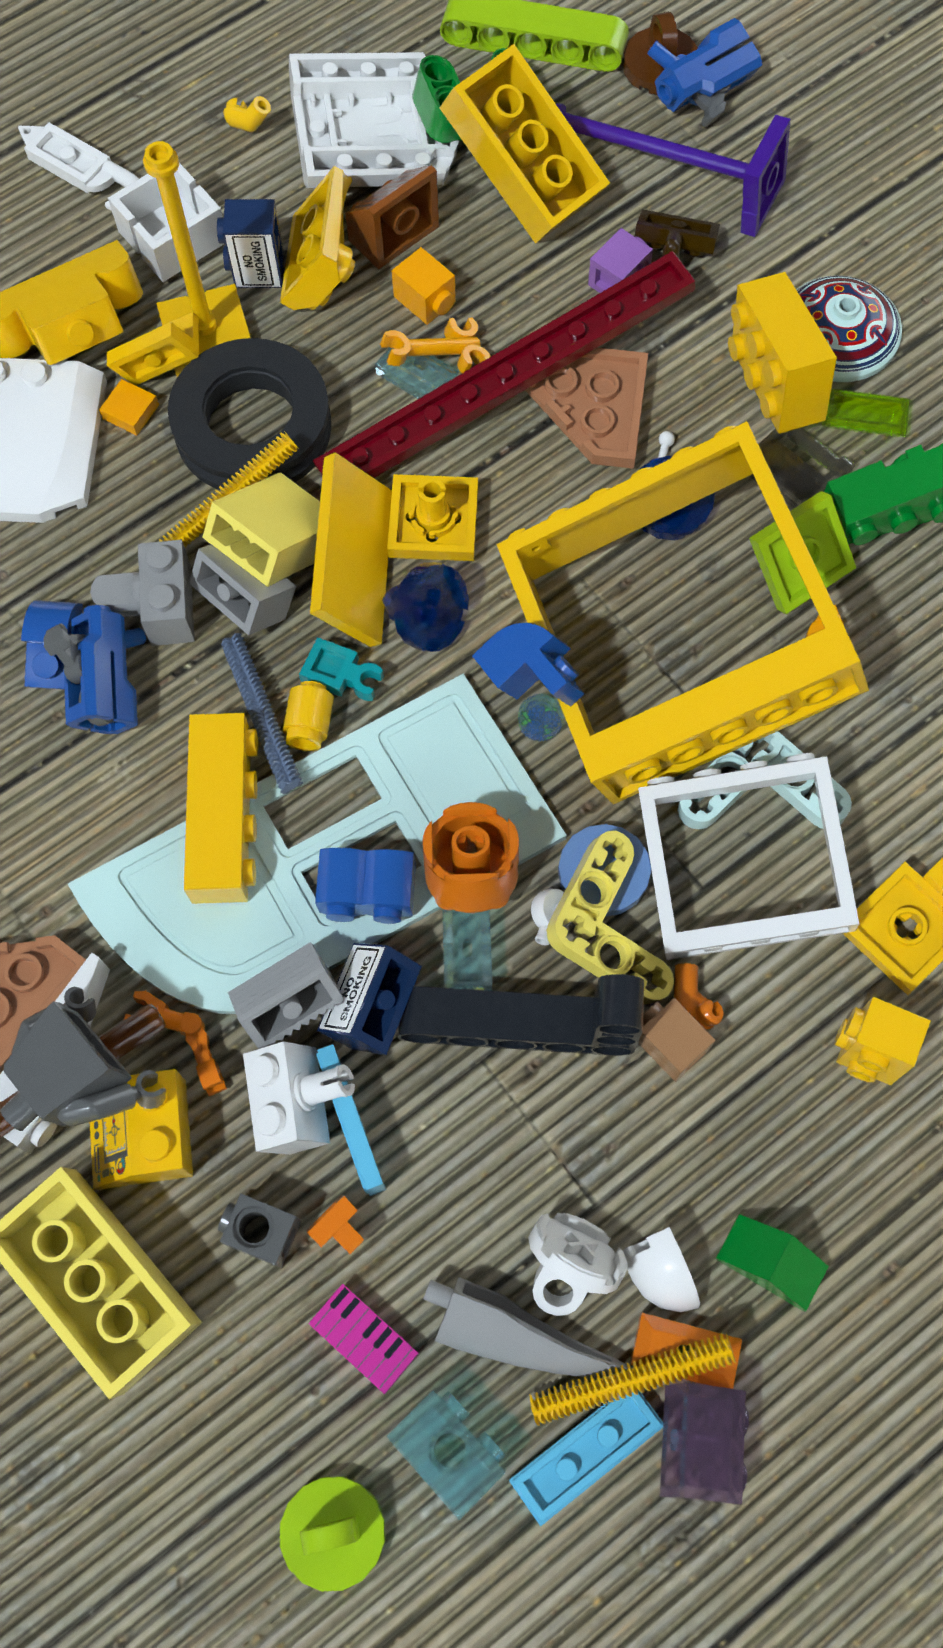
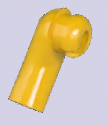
M261 96L255 97L248 108L244 101L241 102V105H237L238 98L228 100L223 111L226 122L233 128L250 133L258 129L271 111L270 103Z

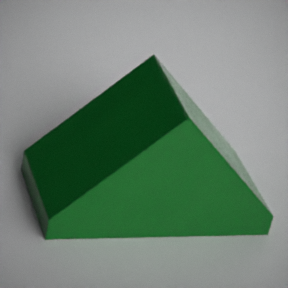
M741 1214L735 1219L715 1258L717 1261L803 1312L807 1311L829 1267L793 1235Z

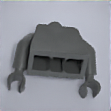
M75 986L69 988L64 995V1004L53 1001L47 1008L26 1018L20 1024L11 1052L12 1055L4 1064V1073L19 1092L0 1110L4 1119L15 1129L23 1131L37 1116L44 1121L57 1125L76 1126L133 1109L136 1101L145 1109L158 1108L163 1104L166 1096L165 1088L155 1092L144 1090V1088L153 1086L158 1082V1074L152 1070L139 1074L135 1086L131 1087L127 1083L132 1077L87 1024L93 1020L97 1011L95 999L90 998L84 1002L83 989Z

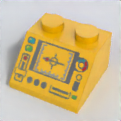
M176 1069L156 1071L158 1082L153 1086L144 1088L147 1092H155L161 1088L166 1089L165 1100L158 1108L145 1109L136 1101L133 1109L90 1122L94 1190L193 1177L186 1080ZM139 1074L130 1075L132 1078L127 1083L131 1087L136 1085Z

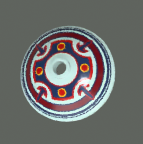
M848 276L820 277L806 282L796 289L837 357L833 382H854L869 378L883 370L892 361L902 338V323L897 308L884 292L866 281Z

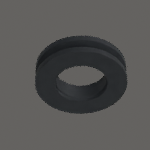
M245 338L232 340L216 345L199 354V357L192 360L179 374L172 387L168 401L170 428L183 462L205 484L220 490L219 486L225 488L223 483L229 484L227 479L233 481L231 476L237 477L235 472L241 474L239 469L245 470L243 465L249 467L247 462L253 463L251 458L257 460L256 454L261 456L260 451L265 453L264 447L269 449L268 444L273 445L272 440L277 442V436L282 438L280 433L267 441L243 445L229 443L216 436L209 428L211 414L221 401L236 392L249 389L270 390L284 397L293 408L291 419L280 433L285 434L286 432L298 447L297 452H293L292 456L288 455L289 458L285 459L284 463H281L279 467L276 466V470H273L271 474L268 473V477L281 472L296 483L315 467L313 460L324 454L330 440L332 423L326 386L314 364L296 349L268 339Z

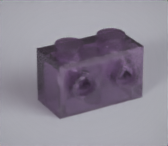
M690 1382L665 1385L660 1497L712 1504L742 1505L743 1491L747 1484V1468L744 1463V1436L749 1426V1413L745 1406L746 1391Z

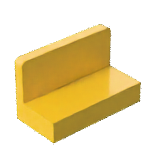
M192 312L107 351V366L130 383L138 385L198 358L199 318Z

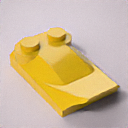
M335 165L292 217L280 303L292 310L305 308L314 310L319 305L321 307L326 305L333 289L340 282L345 283L352 275L355 267V260L352 259L353 250L344 245L343 224L344 202L353 180L351 176L348 177L343 170Z

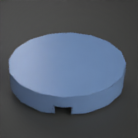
M608 824L589 826L574 834L562 849L558 866L561 889L565 892L588 845L595 838L607 831L621 832L630 839L634 847V858L606 916L622 914L637 905L648 887L651 873L648 852L638 837L622 827ZM611 845L604 848L608 855L603 865L597 868L601 871H604L608 864L616 860L613 856L614 848ZM590 880L582 882L581 894L583 898L591 904H598L601 898L599 887Z

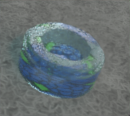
M536 694L523 701L518 712V725L526 737L534 741H547L559 733L563 722V711L556 699L549 695Z

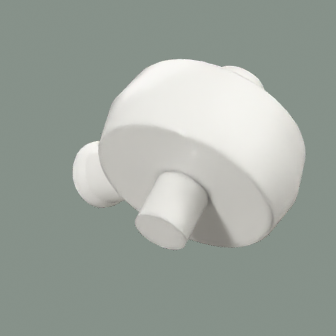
M545 889L538 893L532 901V918L539 927L535 941L540 945L546 946L550 944L547 939L546 930L564 894V891L560 889ZM570 923L564 925V927L567 928Z

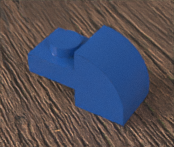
M35 600L29 605L24 617L21 641L27 642L24 687L65 690L64 664L57 655H49L44 648L43 638L48 629L60 623L64 624L68 634L71 635V619L82 614L83 604Z

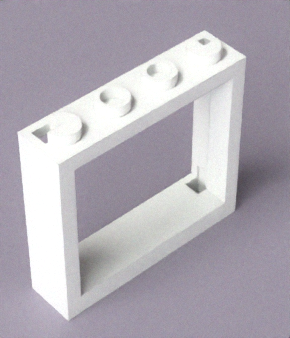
M812 753L797 754L787 758V763L768 766L766 761H754L741 765L740 771L721 774L720 769H706L694 773L693 779L675 781V778L671 776L658 777L649 780L647 786L638 788L666 960L856 931L859 926V919L827 756L815 758ZM814 779L838 908L676 932L655 805Z

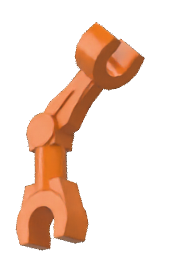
M135 991L133 999L139 1004H152L156 1007L165 1021V1028L178 1031L181 1035L186 1036V1042L192 1048L198 1064L196 1065L198 1077L208 1096L226 1090L227 1087L223 1075L210 1051L209 1036L205 1031V1024L199 1015L170 1010L165 1002L151 993ZM125 1014V1017H124L123 1020L127 1019V1018L130 1017L131 1015Z

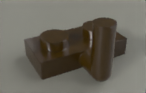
M642 209L636 224L634 237L641 238L651 248H664L662 257L671 251L679 257L680 248L686 254L702 256L705 253L713 254L720 224Z

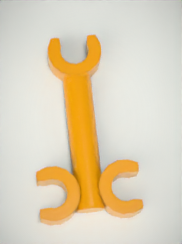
M473 317L467 319L463 330L457 326L454 318H449L444 329L446 338L408 339L406 335L399 331L388 330L384 333L380 342L381 348H394L391 349L387 358V363L391 366L404 364L408 356L460 355L457 367L461 373H464L471 368L472 362L479 364L491 357L490 353L481 347L479 338L475 337L478 332V324Z

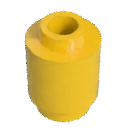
M303 681L300 685L290 689L283 726L286 744L290 747L303 751H316L321 748L322 741L327 739L334 696L326 690L325 685L315 681Z

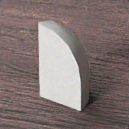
M670 1227L647 1237L646 1240L622 1250L628 1264V1273L645 1299L661 1309L676 1312L689 1311L700 1307L694 1281Z

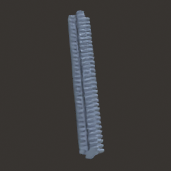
M235 633L231 638H224L221 646H223L224 654L252 719L254 728L257 730L259 741L263 751H265V756H267L268 763L271 766L270 768L273 770L272 773L275 775L274 778L278 788L281 789L280 793L288 794L292 789L303 784V782H300L302 778L299 777L300 773L295 768L296 764L293 763L292 754H289L290 750L287 749L286 740H283L284 735H281L283 733L280 731L281 727L277 726L279 722L276 721L277 717H274L273 708H270L271 704L268 703L270 700L266 699L267 695L264 694L266 691L262 690L264 686L261 685L262 681H259L258 672H255L256 668H254L255 664L252 663L253 659H249L251 654H248L249 650H246L247 646H245L246 642L243 641L244 637H241V633Z

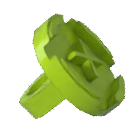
M344 1476L322 1477L303 1486L288 1502L280 1522V1549L288 1569L302 1584L322 1592L343 1591L363 1581L378 1563L385 1544V1518L377 1498L362 1484Z

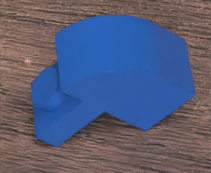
M517 623L507 626L494 634L472 655L497 688L515 699H519L539 679L554 697L570 707L584 695L583 691L574 682L579 676L578 673L563 658L571 648L552 633L536 624Z

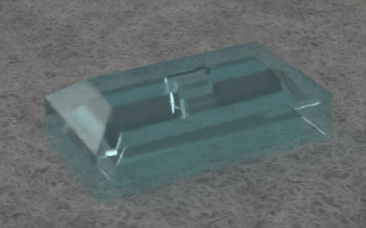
M390 347L375 363L376 374L417 399L462 374L434 356H408L404 364L400 366L388 365L387 358L391 349H394Z
M443 909L444 988L492 991L490 910L465 913ZM465 943L472 945V955L470 957L463 955V945Z

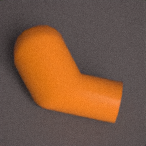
M690 963L675 965L674 998L705 1029H711L718 1025L724 1016L723 1008L718 1001L713 1003L712 1000L707 999L698 992V966Z

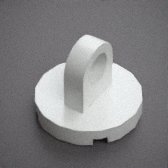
M548 1213L541 1215L528 1237L530 1249L541 1263L534 1279V1300L539 1308L548 1314L561 1316L576 1311L588 1292L608 1294L616 1291L628 1269L624 1252L618 1248L615 1253L608 1246L611 1238L602 1229L585 1219L568 1213H557L554 1219H551ZM560 1279L569 1284L573 1290L564 1296H557L550 1293L545 1285L552 1280Z

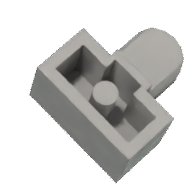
M182 540L138 544L139 572L100 575L93 581L90 593L94 604L107 606L111 609V612L119 613L123 617L141 616V624L151 646L195 642L192 586L189 584L191 564Z

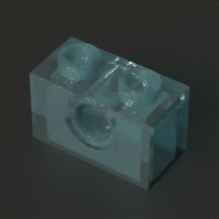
M432 1390L386 1437L457 1519L460 1520L506 1473V1470L499 1463L506 1455L485 1431L477 1438L469 1430L463 1421L470 1414L449 1391L441 1398L435 1390ZM448 1433L458 1435L464 1441L466 1447L464 1459L454 1466H447L441 1463L435 1451L438 1439Z

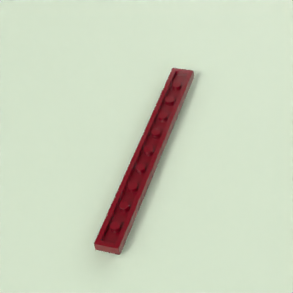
M671 251L314 459L315 467L322 477L324 457L336 452L375 478L695 291L696 281L676 254Z

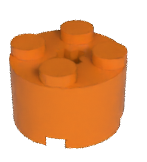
M466 802L452 805L443 810V816L438 818L433 824L431 821L426 827L423 835L425 881L430 893L435 898L436 904L440 908L465 913H477L490 909H499L508 903L518 881L519 864L518 832L509 818L506 821L497 814V809L490 805Z

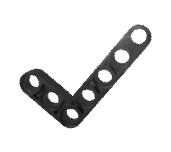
M625 974L601 976L598 979L594 997L414 986L399 1022L398 1038L408 1042L611 1056L630 1055L635 1052L643 1032L644 979Z

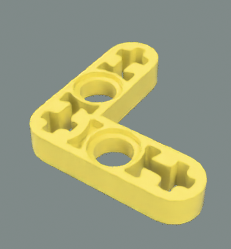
M607 831L588 845L548 923L546 930L547 939L557 952L598 978L611 974H626L631 969L635 972L631 975L644 979V1004H652L670 994L674 985L673 973L664 961L603 923L634 858V847L630 839L621 832ZM611 845L614 848L613 856L616 860L608 864L604 871H601L597 868L603 865L608 855L604 848ZM584 880H590L599 887L601 898L598 904H591L583 898L581 884ZM573 922L576 925L574 933L579 937L569 941L566 938L568 930L564 925ZM596 936V939L591 944L586 941L587 939ZM604 944H610L618 950L620 964L617 969H611L602 962L600 951ZM651 972L653 974L652 983L657 987L648 991L645 988L647 980L641 975Z

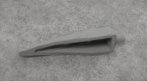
M458 1277L454 1289L433 1280L429 1282L423 1300L446 1308L435 1339L440 1344L513 1366L554 1374L588 1378L592 1375L593 1378H596V1373H598L600 1378H603L602 1371H605L608 1377V1369H611L613 1375L615 1374V1367H617L619 1373L621 1372V1365H623L625 1371L627 1370L626 1363L570 1338L532 1316L505 1295Z

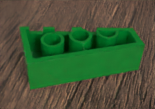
M943 443L927 451H924L922 445H918L906 450L890 466L886 467L885 463L881 460L827 482L824 492L831 495L848 544L863 545L883 534L890 532L902 534L922 523L930 521L935 523L943 522Z

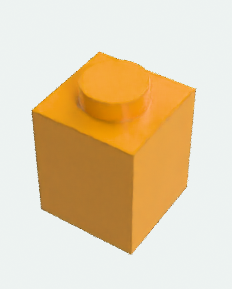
M422 247L391 270L394 297L426 325L436 317L445 315L456 302L455 275Z

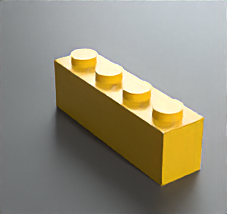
M245 713L189 715L184 891L192 904L248 902V887L256 885V864L254 858L249 859V842H256L257 823L255 814L249 815L250 799H257L258 792L256 772L250 771V756L258 755V735L256 729H250Z

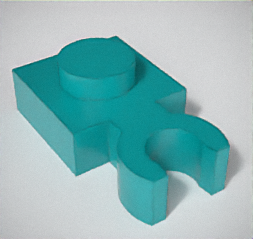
M317 637L299 673L301 682H319L326 686L327 691L340 697L347 686L353 688L354 693L360 699L373 701L375 697L374 689L364 686L362 682L367 678L382 681L384 674L383 669L374 663L357 665L359 661L358 652Z

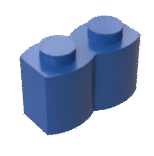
M352 848L320 849L315 904L319 913L326 914L328 920L335 922H350L354 920V916L370 915L373 916V920L376 922L396 924L401 922V917H412L416 872L414 853L389 849L369 851Z

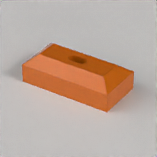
M640 1313L629 1365L633 1366V1361H635L637 1367H639V1359L645 1365L646 1357L652 1363V1355L658 1361V1353L664 1359L665 1351L668 1357H670L671 1349L674 1355H677L676 1348L680 1345L689 1347L688 1344L691 1343L693 1349H695V1342L697 1341L699 1347H701L702 1339L705 1345H708L707 1338H710L711 1342L714 1343L713 1336H716L717 1340L720 1341L719 1335L721 1333ZM728 1335L736 1363L731 1359L732 1365H728L725 1361L726 1367H722L719 1364V1369H715L713 1366V1371H709L706 1367L707 1373H703L700 1370L701 1375H697L694 1372V1377H690L688 1374V1379L683 1377L682 1379L733 1392L742 1339Z

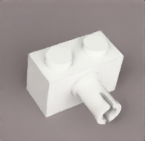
M284 1041L244 1053L243 1058L256 1152L290 1155L330 1144L324 1102L340 1097H348L354 1093L355 1084L342 1085V1082L354 1079L348 1066L342 1064L320 1072L316 1047Z

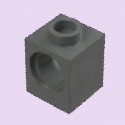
M240 1193L237 1203L230 1202L223 1212L218 1226V1231L223 1233L220 1242L227 1247L282 1269L302 1221L295 1215ZM255 1217H266L269 1222L267 1236L258 1243H249L245 1238L247 1223Z

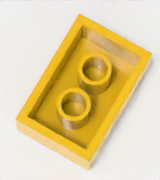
M786 272L738 284L736 304H733L731 307L734 325L733 335L728 338V348L733 361H738L744 371L747 387L750 390L754 389L763 416L766 419H771L778 434L825 421L837 357Z

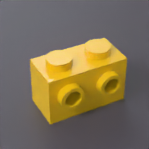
M872 997L862 1009L855 1007L849 1020L846 1018L843 1020L834 1042L835 1046L841 1048L836 1062L848 1067L847 1073L859 1080L875 1082L877 1079L892 1085L915 1066L931 1020Z

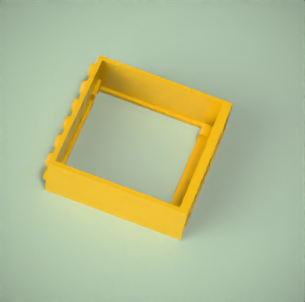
M747 421L738 426L725 427L718 431L713 438L695 447L682 448L671 459L654 467L642 468L633 473L630 479L612 488L599 489L591 494L589 499L571 508L556 510L547 520L526 530L525 528L518 529L511 533L508 539L496 544L527 623L541 626L555 636L533 580L753 474L825 629L596 734L593 731L581 699L571 707L558 699L590 782L612 804L638 794V788L647 786V782L651 779L681 775L869 691L861 661Z

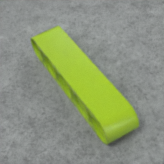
M448 0L440 26V34L447 43L456 47L494 53L497 49L508 48L515 44L522 56L527 59L610 72L616 70L621 64L629 29L625 21L613 15L523 0Z

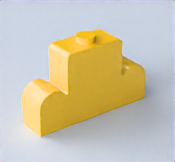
M115 240L1 291L0 358L18 357L25 353L31 345H36L46 363L53 365L121 334L123 328L114 309L125 308L136 303L142 297L143 290L130 257L120 242Z

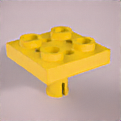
M393 474L387 547L388 558L474 561L478 477ZM408 517H409V519L417 518V521H416V520H411V522H409V521H407V518H408ZM429 536L430 539H435V537H438V539L435 542H429L427 540V537Z

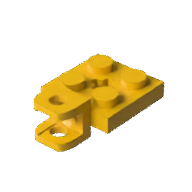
M943 858L924 877L905 861L857 908L859 926L856 931L842 933L907 995L943 961ZM897 918L903 922L908 921L910 918L914 920L917 925L913 931L918 937L915 939H911L908 936L900 937L896 933L898 927L894 923Z

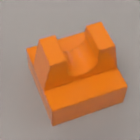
M341 1195L306 1230L321 1248L333 1236L349 1254L364 1241L361 1235L347 1222L358 1210L344 1195Z

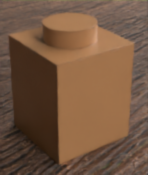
M673 998L664 1008L657 1002L643 1014V1032L638 1044L677 1082L710 1051L716 1040Z

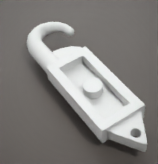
M50 122L45 127L18 126L21 137L26 145L24 149L29 160L88 194L90 192L102 191L114 182L126 187L139 179L135 174L112 162L108 155ZM109 201L105 202V207L111 210Z

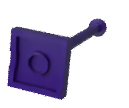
M556 103L575 133L743 179V206L740 232L742 234L756 237L785 182L790 118L779 115L774 116L750 163L566 113L565 104Z

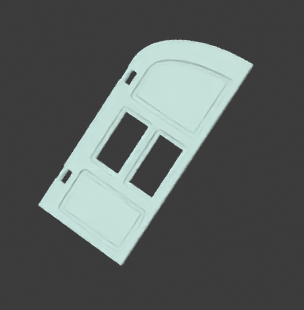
M463 673L295 762V768L298 769L299 777L302 778L300 782H303V784L292 789L289 793L357 757L381 797L375 803L289 849L286 847L264 808L268 804L287 795L280 793L281 789L278 788L274 778L275 775H271L257 783V799H250L249 815L255 814L257 823L256 842H249V859L254 858L256 864V885L248 887V902L191 903L184 891L186 821L67 884L80 907L105 941L128 966L147 982L166 995L197 1009L218 1014H236L227 992L311 942L328 969L332 970L346 962L353 943L377 945L441 909L436 904L435 898L430 893L425 881L423 835L428 824L431 821L433 824L438 818L443 816V810L448 807L466 802L483 803L496 808L497 814L506 821L509 818L515 825L519 837L518 865L566 839L567 835ZM396 823L421 864L415 872L413 916L401 917V922L396 924L376 922L373 920V916L370 915L354 916V920L350 922L328 920L325 914L319 913L315 904L316 897L302 874L319 864L320 849L350 848Z

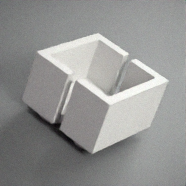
M179 163V168L174 173L196 261L223 245L219 244L217 237V218L223 216L218 204L200 185L197 187L195 179ZM146 174L108 197L118 232L138 254L141 253L142 259L160 280L164 282L179 273L181 268L157 180Z

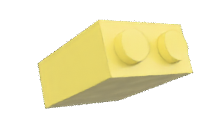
M279 472L213 501L202 538L265 586L269 587L314 564L320 501Z

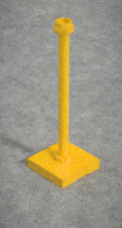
M156 141L149 144L145 149L143 157L144 168L150 176L157 180L188 294L187 297L182 296L156 303L162 326L192 312L199 318V354L224 342L251 338L235 284L204 292L174 173L179 168V158L176 151L170 144L164 141ZM191 361L174 368L176 377L179 376Z

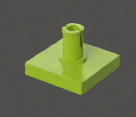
M820 491L790 511L826 588L857 568L831 495ZM774 521L749 538L776 609L784 614H788L809 600L811 597L776 522Z

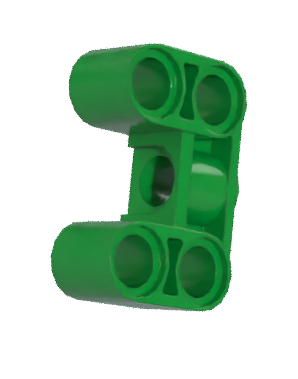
M507 48L497 49L493 53L491 60ZM429 55L421 60L412 93L413 102L425 130L431 138L441 143L462 140L440 110V106L451 90L460 83L454 67L447 59L438 55Z

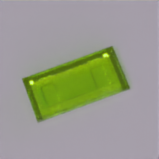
M831 389L826 420L822 421V426L877 435L906 437L910 399Z

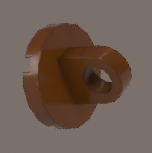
M669 11L653 15L650 27L636 33L627 42L623 55L624 75L639 90L640 86L649 89V94L657 95L655 80L664 70L662 66L647 55L648 50L656 40L675 56L680 54L688 55L698 49V46L690 36L677 29L674 16Z

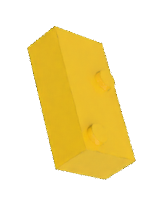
M515 44L508 47L456 85L440 106V110L535 244L591 202L610 184Z

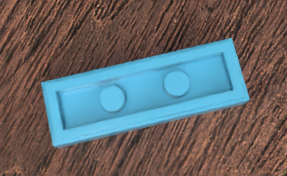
M333 1044L317 1050L316 1056L322 1071L341 1065ZM347 1081L342 1082L343 1086L348 1084ZM353 1096L333 1099L337 1116L365 1193L372 1196L385 1191L386 1188Z
M639 1390L638 1395L632 1392V1397L626 1395L625 1399L620 1397L619 1401L613 1398V1403L607 1401L606 1405H601L509 1479V1482L540 1527L665 1426Z

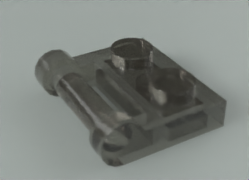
M802 427L778 434L775 428L758 444L790 510H793L820 491L824 492L828 481L851 473L855 467V463L846 456L840 458ZM789 439L830 472L822 476L783 444ZM750 475L749 477L756 482L754 475Z

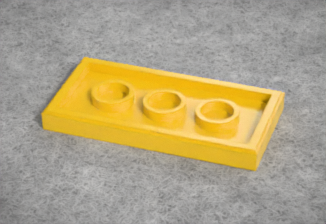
M335 452L324 457L310 614L365 645L373 647L382 644L392 490Z

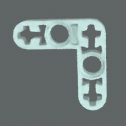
M777 731L755 741V743H760L764 740L768 742L769 746L767 752L764 750L759 751L752 758L751 762L766 761L768 766L787 763V758L803 754V752ZM754 742L715 759L706 769H721L729 766L740 771V766L748 763L745 757L749 755ZM831 777L841 825L851 810L852 802L848 792ZM814 779L806 780V783L802 786H791L789 784L770 786L811 823L824 829L817 792L815 794L812 793L809 800L804 797L815 783ZM747 790L714 795L708 803L707 813L702 810L696 814L691 812L690 808L693 803L691 799L679 801L677 810L679 818L690 828L698 830L708 828ZM705 797L696 798L692 800L698 803L702 801Z

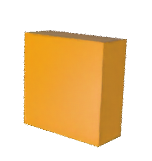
M121 379L99 411L103 420L137 436L158 408L159 402L155 394Z

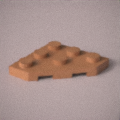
M596 348L525 390L591 464L634 469L648 353Z
M55 935L38 937L36 941L16 944L0 943V1074L4 1070V1064L12 1055L11 1052L22 1021L47 1008L53 1001L55 1002L86 961L85 958Z

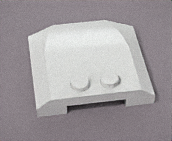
M423 52L289 54L290 93L303 180L307 188H316L334 165L343 170L348 177L351 176L353 181L350 187L383 186L387 181L395 179L406 170L430 165L437 170V185H444L457 154L459 141L441 143L431 138L426 132L415 107L412 93L421 60L426 57Z
M0 358V521L44 523L55 519V512L77 505L78 510L88 506L102 418L99 409L104 403L107 386L104 372L80 361L62 360L56 364L48 365L45 360Z

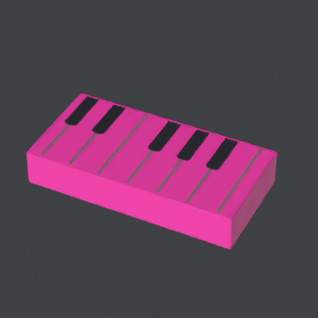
M344 1284L337 1289L308 1323L383 1394L389 1391L419 1354Z

